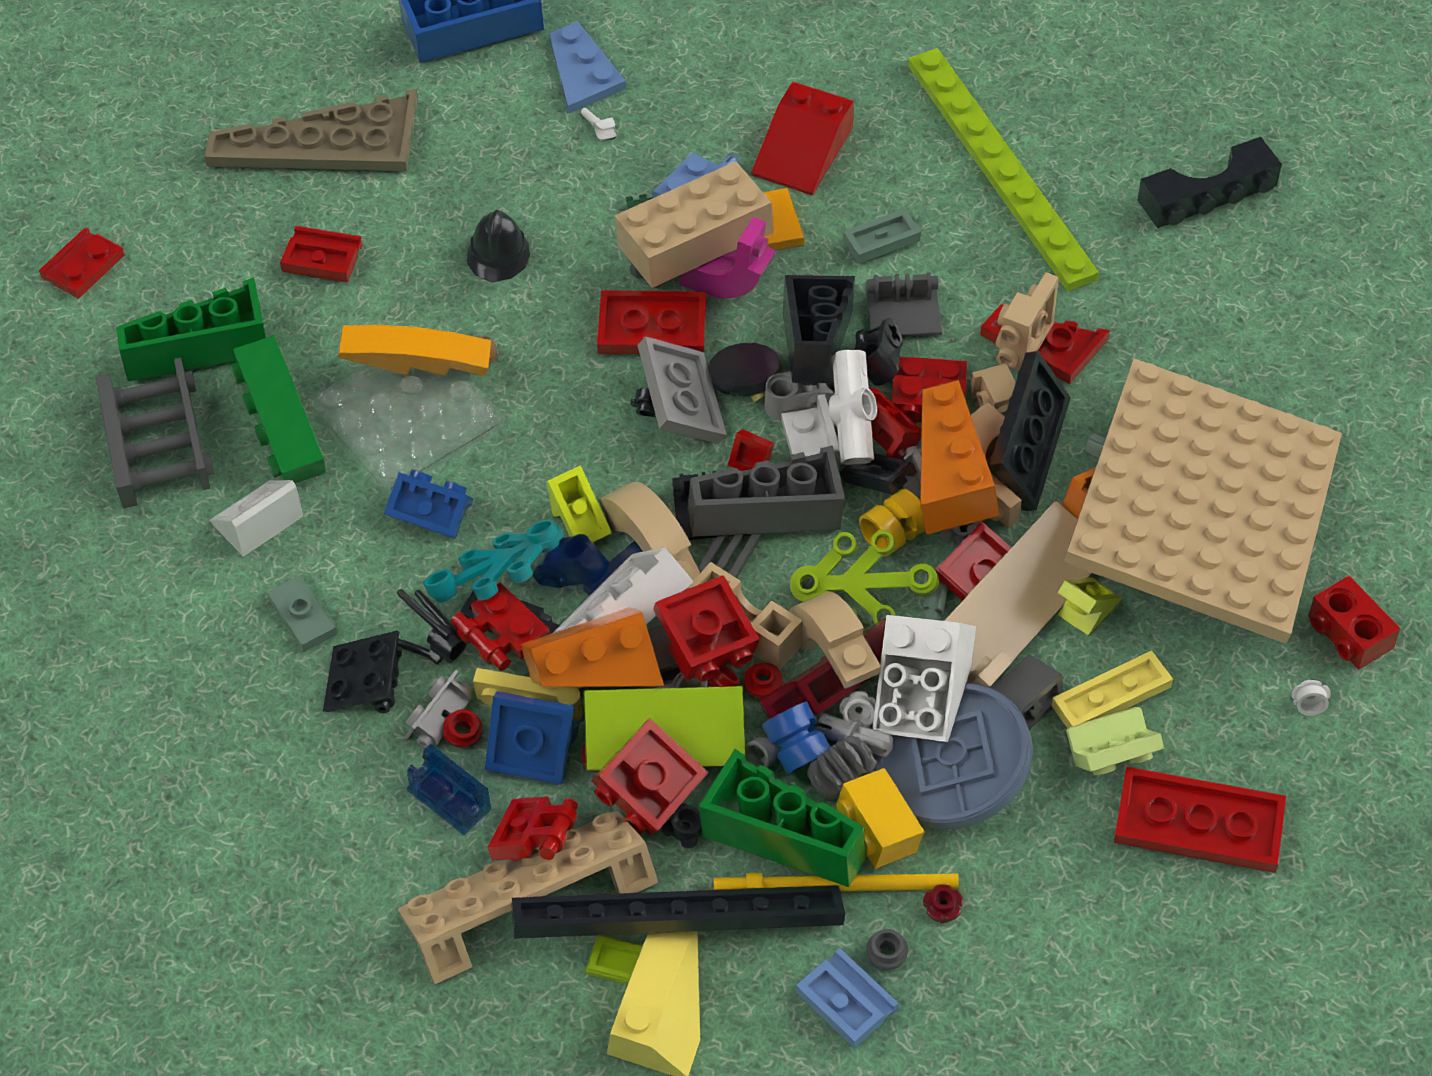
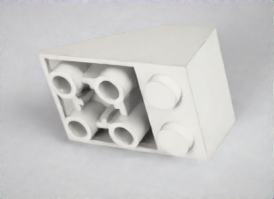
M886 615L880 664L881 670L872 729L890 735L948 742L972 665L976 626L958 622Z

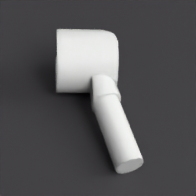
M587 108L581 110V114L594 127L596 136L600 141L617 137L613 129L615 122L612 117L600 120Z

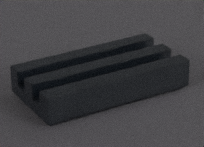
M874 453V460L865 464L867 466L847 465L840 472L843 480L849 484L891 495L898 491L895 484L903 486L908 482L905 476L914 477L917 474L913 462Z

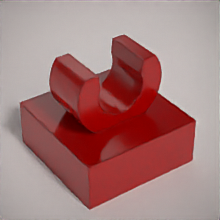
M741 429L735 435L728 466L737 468L739 471H745L755 467V463L770 461L774 442Z

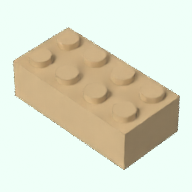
M736 161L614 215L619 248L651 288L736 250L739 238L753 217L766 222L764 237L773 233L772 202Z

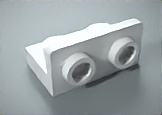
M825 394L817 395L816 408L781 413V421L791 455L804 452L806 456L819 454L820 448L833 445L838 470H840L839 439L834 429L837 426L831 419Z

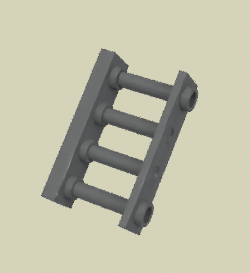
M181 358L174 359L177 377L131 388L121 389V386L114 387L110 374L95 377L116 489L123 509L137 506L135 492L142 491L143 486L199 474L203 490L210 489L208 475L215 474L210 453L203 454L190 396L191 392L197 390L192 370L185 372ZM181 391L182 405L128 417L126 413L120 415L119 409L124 408L125 403ZM187 419L189 432L132 444L131 441L125 442L124 436L131 435L130 431ZM190 446L193 447L195 460L138 472L137 469L131 470L130 464L136 463L137 458Z

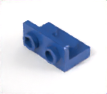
M411 469L410 475L398 472L384 514L455 539L467 505L472 506L474 500L465 494L467 488L449 481L445 482L444 487L430 483L432 476Z

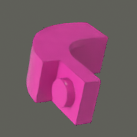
M753 217L738 240L737 251L727 253L681 274L679 285L695 291H706V295L715 298H735L749 293L761 279L776 251L767 247L768 238L764 237L766 222Z

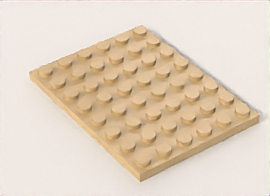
M1134 358L1063 562L1286 644L1292 633L1342 433Z

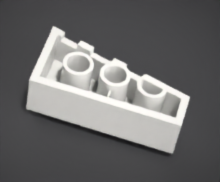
M666 547L632 554L553 633L629 607L642 611L645 623L647 624L656 616L653 610L655 602L684 591L694 581Z

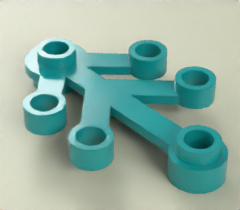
M545 519L533 524L526 533H503L492 541L495 549H471L461 554L458 560L463 572L453 576L449 569L438 570L430 574L424 580L423 585L430 598L435 599L437 603L449 601L457 594L456 587L483 575L482 578L473 583L472 589L478 600L489 599L498 592L495 582L506 569L513 583H521L528 580L533 575L530 564L540 553L549 552L559 545V541L564 535L563 530L559 525L555 524L554 520Z

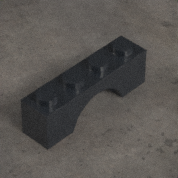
M1258 137L1232 146L1227 169L1216 176L1193 178L1180 174L1170 168L1141 178L1137 201L1157 228L1168 224L1177 225L1185 218L1199 213L1202 215L1207 214L1214 208L1227 203H1238L1245 197L1258 192H1269L1278 184L1282 163L1263 138Z

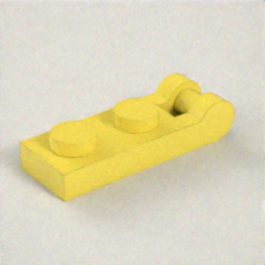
M481 668L476 669L473 679L476 698L489 706H492L493 696L499 691L573 705L572 720L579 721L583 716L581 695L577 687H542L532 682L531 677Z

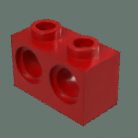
M1350 575L1315 595L1308 615L1312 627L1319 634H1325L1335 645L1339 656L1345 661H1350L1358 670L1394 649L1401 629Z

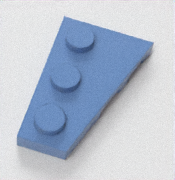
M578 21L549 33L568 113L626 89L625 79Z

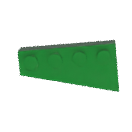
M254 277L242 281L243 287L228 292L226 287L212 292L213 298L196 304L192 300L180 303L179 307L169 314L165 315L158 311L116 326L119 351L127 381L175 373L174 359L181 358L185 371L235 361L234 348L266 338Z

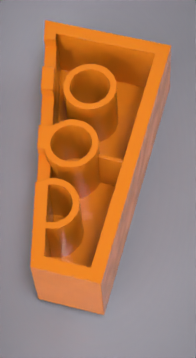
M959 380L923 389L920 506L926 535L1000 516L995 484Z

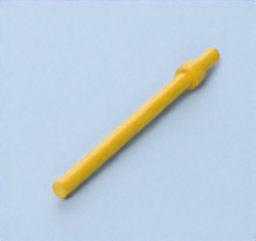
M746 873V877H714V890L839 885L840 892L933 890L936 885L940 884L949 885L952 890L959 889L958 873L856 875L850 887L817 876L763 877L762 873Z

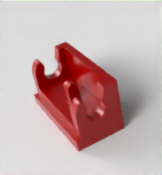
M869 388L874 394L877 403L876 418L871 420L872 438L887 451L886 456L904 460L905 451L911 446H917L922 439V430L878 389Z

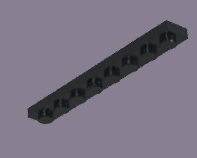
M839 885L515 897L511 900L514 939L822 927L844 925L845 909Z

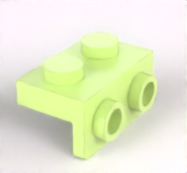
M1133 707L1081 723L1066 730L1076 767L1093 772V775L1112 772L1116 770L1115 764L1129 760L1130 763H1140L1153 758L1152 752L1164 749L1161 734L1146 728L1143 712L1139 707Z

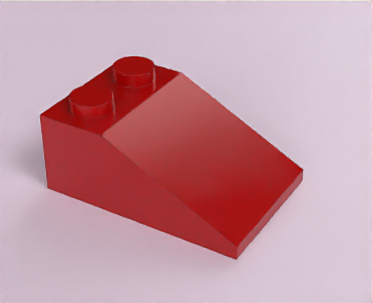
M792 81L777 106L751 171V176L813 196L853 129L854 101Z

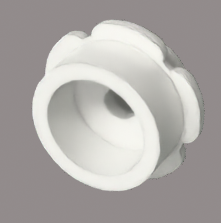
M1306 680L1293 689L1291 696L1294 699V705H1297L1300 713L1307 716H1315L1323 713L1328 708V699L1331 697V691L1328 686H1322L1320 681Z
M852 692L850 697L843 698L840 703V712L843 714V720L851 723L858 720L864 724V727L870 726L874 720L876 700L873 697H868L866 692ZM860 706L863 710L862 712H856L855 708Z

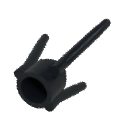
M397 590V595L433 628L427 637L430 649L400 638L398 640L399 647L427 657L436 665L443 659L448 663H452L463 653L467 646V643L457 635V629L422 591L416 590L415 596L429 612L404 590Z

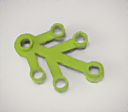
M885 530L874 533L871 538V546L843 575L829 574L844 557H850L857 551V541L848 532L839 533L834 538V547L816 566H802L793 573L790 579V589L797 600L804 602L828 591H845L872 616L875 624L878 623V616L881 612L887 611L893 616H896V613L890 606L882 605L867 590L910 588L914 594L925 597L933 594L939 585L936 571L928 564H917L909 572L867 573L883 555L890 554L895 548V540L892 534ZM882 537H887L890 539L888 547L884 549L878 548L877 541ZM843 539H850L852 546L848 550H840L839 543ZM921 572L929 575L928 581L924 584L915 582L917 574ZM810 577L815 580V584L811 589L802 588L804 579Z

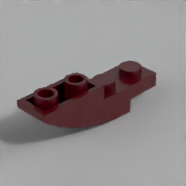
M885 618L863 631V636L879 664H881ZM825 655L820 658V662L759 699L758 703L769 720L806 701L813 714L818 715L871 678L845 689Z

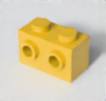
M885 768L843 783L836 809L864 827L866 857L868 856L875 869L917 853L925 831Z

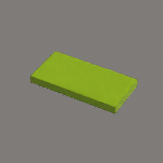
M742 686L584 691L586 771H600L649 718L703 768L724 767L734 749L745 754Z

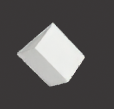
M269 480L210 519V522L244 557L303 517L297 487L293 480Z

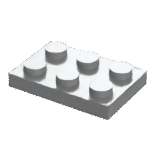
M645 336L638 344V349L659 429L719 444L727 434L704 352Z

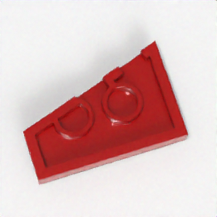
M1000 304L981 325L980 335L995 344L1002 325L998 324V317L1004 306L1003 304ZM1065 320L1064 324L1054 322L1038 351L1055 376L1071 384L1109 340L1110 330L1097 327L1095 332L1078 328L1077 322Z

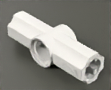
M861 350L838 351L832 356L835 395L830 397L829 413L834 424L838 426L840 463L845 465L867 464L874 460L871 420L876 418L877 403L874 394L868 388L866 352Z

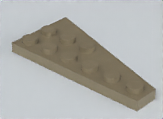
M417 89L405 91L406 96L388 99V95L375 97L376 102L358 106L356 103L351 102L302 113L303 118L285 121L284 117L272 119V124L256 128L247 124L210 132L204 156L206 166L407 171L418 103Z

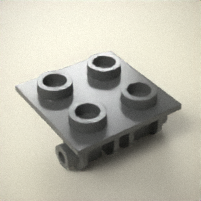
M927 272L926 274L913 275V280H910L909 273L905 274V280H899V274H895L894 281H892V276L878 277V275H874L873 279H867L865 285L870 330L880 326L882 320L891 318L899 327L902 337L942 335L937 296L938 276H931V273Z

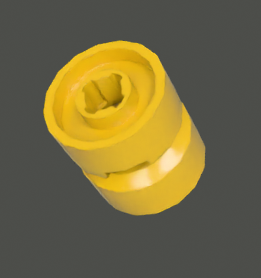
M901 489L883 502V506L876 505L860 516V530L870 545L871 538L877 531L885 530L892 534L895 540V548L890 554L883 555V557H888L903 547L906 540L912 541L925 532L919 498L911 491ZM887 537L880 538L877 541V547L880 549L888 547L890 539Z

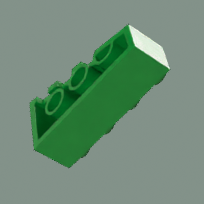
M275 335L234 348L235 363L230 364V368L236 384H241L245 394L242 395L249 416L254 414L258 425H255L254 428L261 447L267 445L271 454L266 459L273 478L280 476L281 480H293L295 484L326 473L324 457Z
M736 749L730 755L699 805L703 837L846 887H850L866 858L865 834L862 825L824 802L817 804L805 796L804 790L794 784L790 787L774 777L773 771L763 765L759 767L753 765L746 760L745 754Z

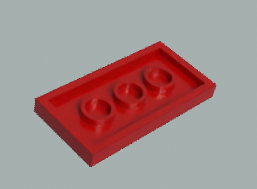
M1126 766L1114 843L1276 873L1287 796Z

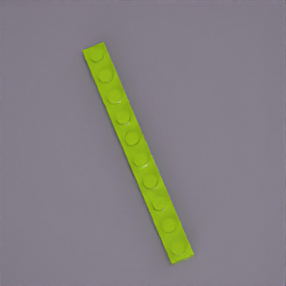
M935 48L908 58L910 70L1052 271L1059 277L1067 292L1097 281L1099 271L940 50Z

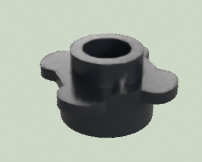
M681 804L672 814L671 819L662 825L663 834L665 836H673L681 842L684 848L695 847L697 837L702 832L699 810L693 806ZM682 824H688L689 828L684 829Z

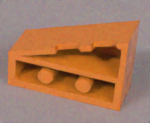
M631 607L521 644L531 680L542 687L664 686L643 613Z

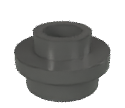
M883 929L873 934L868 940L867 957L875 967L882 970H893L900 967L906 961L908 945L904 937L897 931ZM891 947L895 953L884 955L880 953V949Z

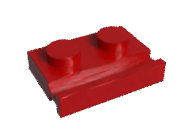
M295 226V233L293 237H290L280 261L282 272L348 283L358 259L359 249L363 247L361 236Z
M85 227L39 270L42 279H47L56 287L79 299L125 254L121 246L99 234L94 235L90 233V230Z

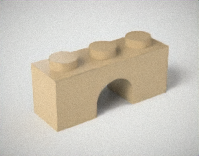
M710 562L687 589L724 575L760 638L753 655L766 663L775 665L781 670L802 646L803 620L773 601L762 611L757 609L743 595L741 581Z

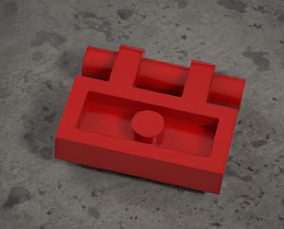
M500 582L497 584L498 592L493 597L486 600L477 599L471 604L472 612L477 616L476 618L468 619L462 612H458L451 618L450 623L457 629V635L465 643H472L479 650V656L487 664H493L499 671H504L511 663V660L506 656L507 653L512 650L522 660L524 654L521 644L550 635V630ZM490 629L498 639L490 640L484 633Z
M549 796L512 799L487 847L492 861H518L530 858L534 848H540V857L545 860H552L566 843V831L571 830L576 822L577 802L574 799L567 798L563 801L562 805H552Z

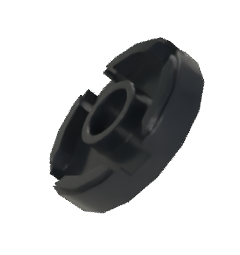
M739 343L728 346L718 351L709 364V374L713 386L720 392L729 395L730 391L738 392L739 396L761 394L765 391L767 379L772 375L781 373L780 359L777 353L768 346L758 343Z

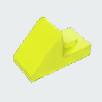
M581 465L546 481L552 514L554 517H561L575 549H580L612 533Z
M1092 577L1065 580L1058 594L1067 600L1058 616L1089 635L1123 597Z

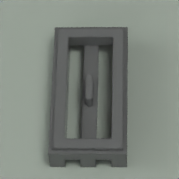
M764 533L747 535L750 539L730 569L729 574L735 578L739 576ZM745 534L734 535L716 566L723 570L725 569ZM729 535L716 536L698 565L700 573L710 562H714Z

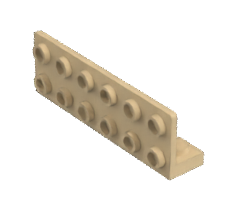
M1055 501L944 620L976 626L972 665L966 683L990 687L1063 606L1067 599L1059 595L1058 591L1064 581L1088 578L1092 573L1063 562L1078 519L1059 502Z
M619 811L603 813L595 817L588 824L566 831V843L552 860L543 859L539 855L540 848H534L530 858L518 861L505 860L488 864L482 871L467 878L452 880L440 890L428 895L414 897L408 904L400 907L398 911L418 943L433 983L437 984L472 968L461 933L510 912L512 898L545 896L607 867L617 894L637 893L659 883L646 842L628 821L625 822L623 820L624 817Z

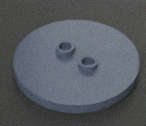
M966 683L948 742L891 735L893 738L892 744L894 745L892 751H890L887 757L883 758L875 755V760L877 761L875 771L883 768L886 769L921 826L934 829H958L980 823L992 817L1014 799L1029 774L1033 757V745L1025 719L1010 699L989 687Z

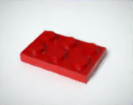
M601 290L597 336L598 354H640L638 344L645 336L704 352L706 291Z

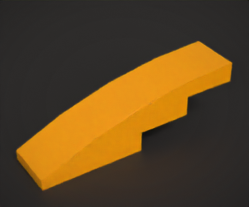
M343 325L337 358L408 375L412 367L446 376L449 368L485 376L489 367L491 340L420 327Z

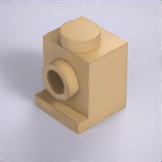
M1007 364L972 372L970 394L973 399L977 398L979 408L986 403H990L1003 416L1006 415L1009 399L1016 384Z

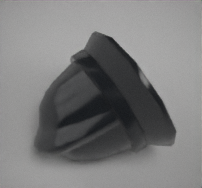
M496 209L494 212L485 215L476 226L467 251V264L475 276L491 283L512 279L524 270L530 257L529 242L524 237V233L519 229L517 223L509 215Z

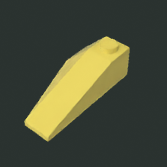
M698 931L648 933L612 1027L607 1054L668 1075L689 1076L700 1043Z

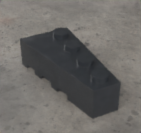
M785 275L782 313L792 383H800L806 386L829 383L833 372L832 356L840 351L853 312L855 276Z

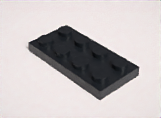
M1039 351L1025 353L990 461L993 472L997 474L1009 490L1022 500L1021 508L1025 511L1037 510L1071 399Z

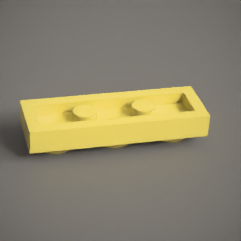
M1151 650L1053 697L1051 706L1064 725L1069 728L1126 710L1171 688L1173 678Z

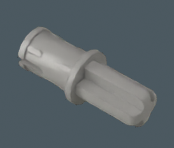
M826 713L820 717L818 722L829 725L832 729L816 727V731H823L827 740L836 743L848 736L859 737L863 744H867L873 755L882 758L887 757L894 746L891 735L864 727V724L858 720L851 723Z

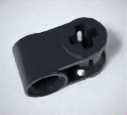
M887 318L882 320L880 326L868 331L862 329L857 331L855 335V350L866 352L867 377L875 386L886 384L894 378V375L899 370V357L903 339L895 321Z

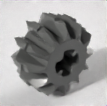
M848 736L843 740H839L832 747H828L824 753L819 755L811 763L807 776L812 781L811 785L817 793H821L825 800H836L839 798L843 783L872 773L877 761L866 743L863 744L859 737Z

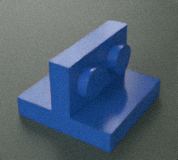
M497 691L492 701L485 770L562 784L566 774L568 750L578 735L579 722L572 720L574 706Z

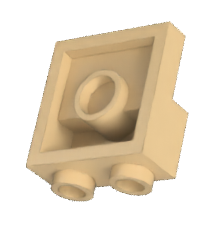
M1045 272L1039 284L1031 286L1028 295L1017 292L1010 305L1004 304L998 317V324L1002 325L996 340V347L1000 348L996 356L998 364L1006 363L1009 369L1019 371L1025 353L1039 350L1054 324L1058 276Z

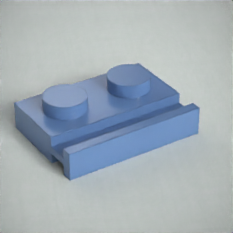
M840 948L835 951L834 956L828 961H823L796 985V993L854 1049L880 1027L891 1013L894 1014L898 1011V1002Z

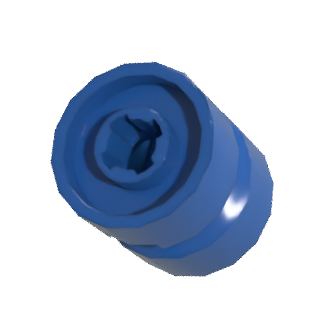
M807 701L782 712L761 725L771 745H779L780 750L777 757L786 774H790L814 762L828 747H831L823 731H816L814 729L817 720Z

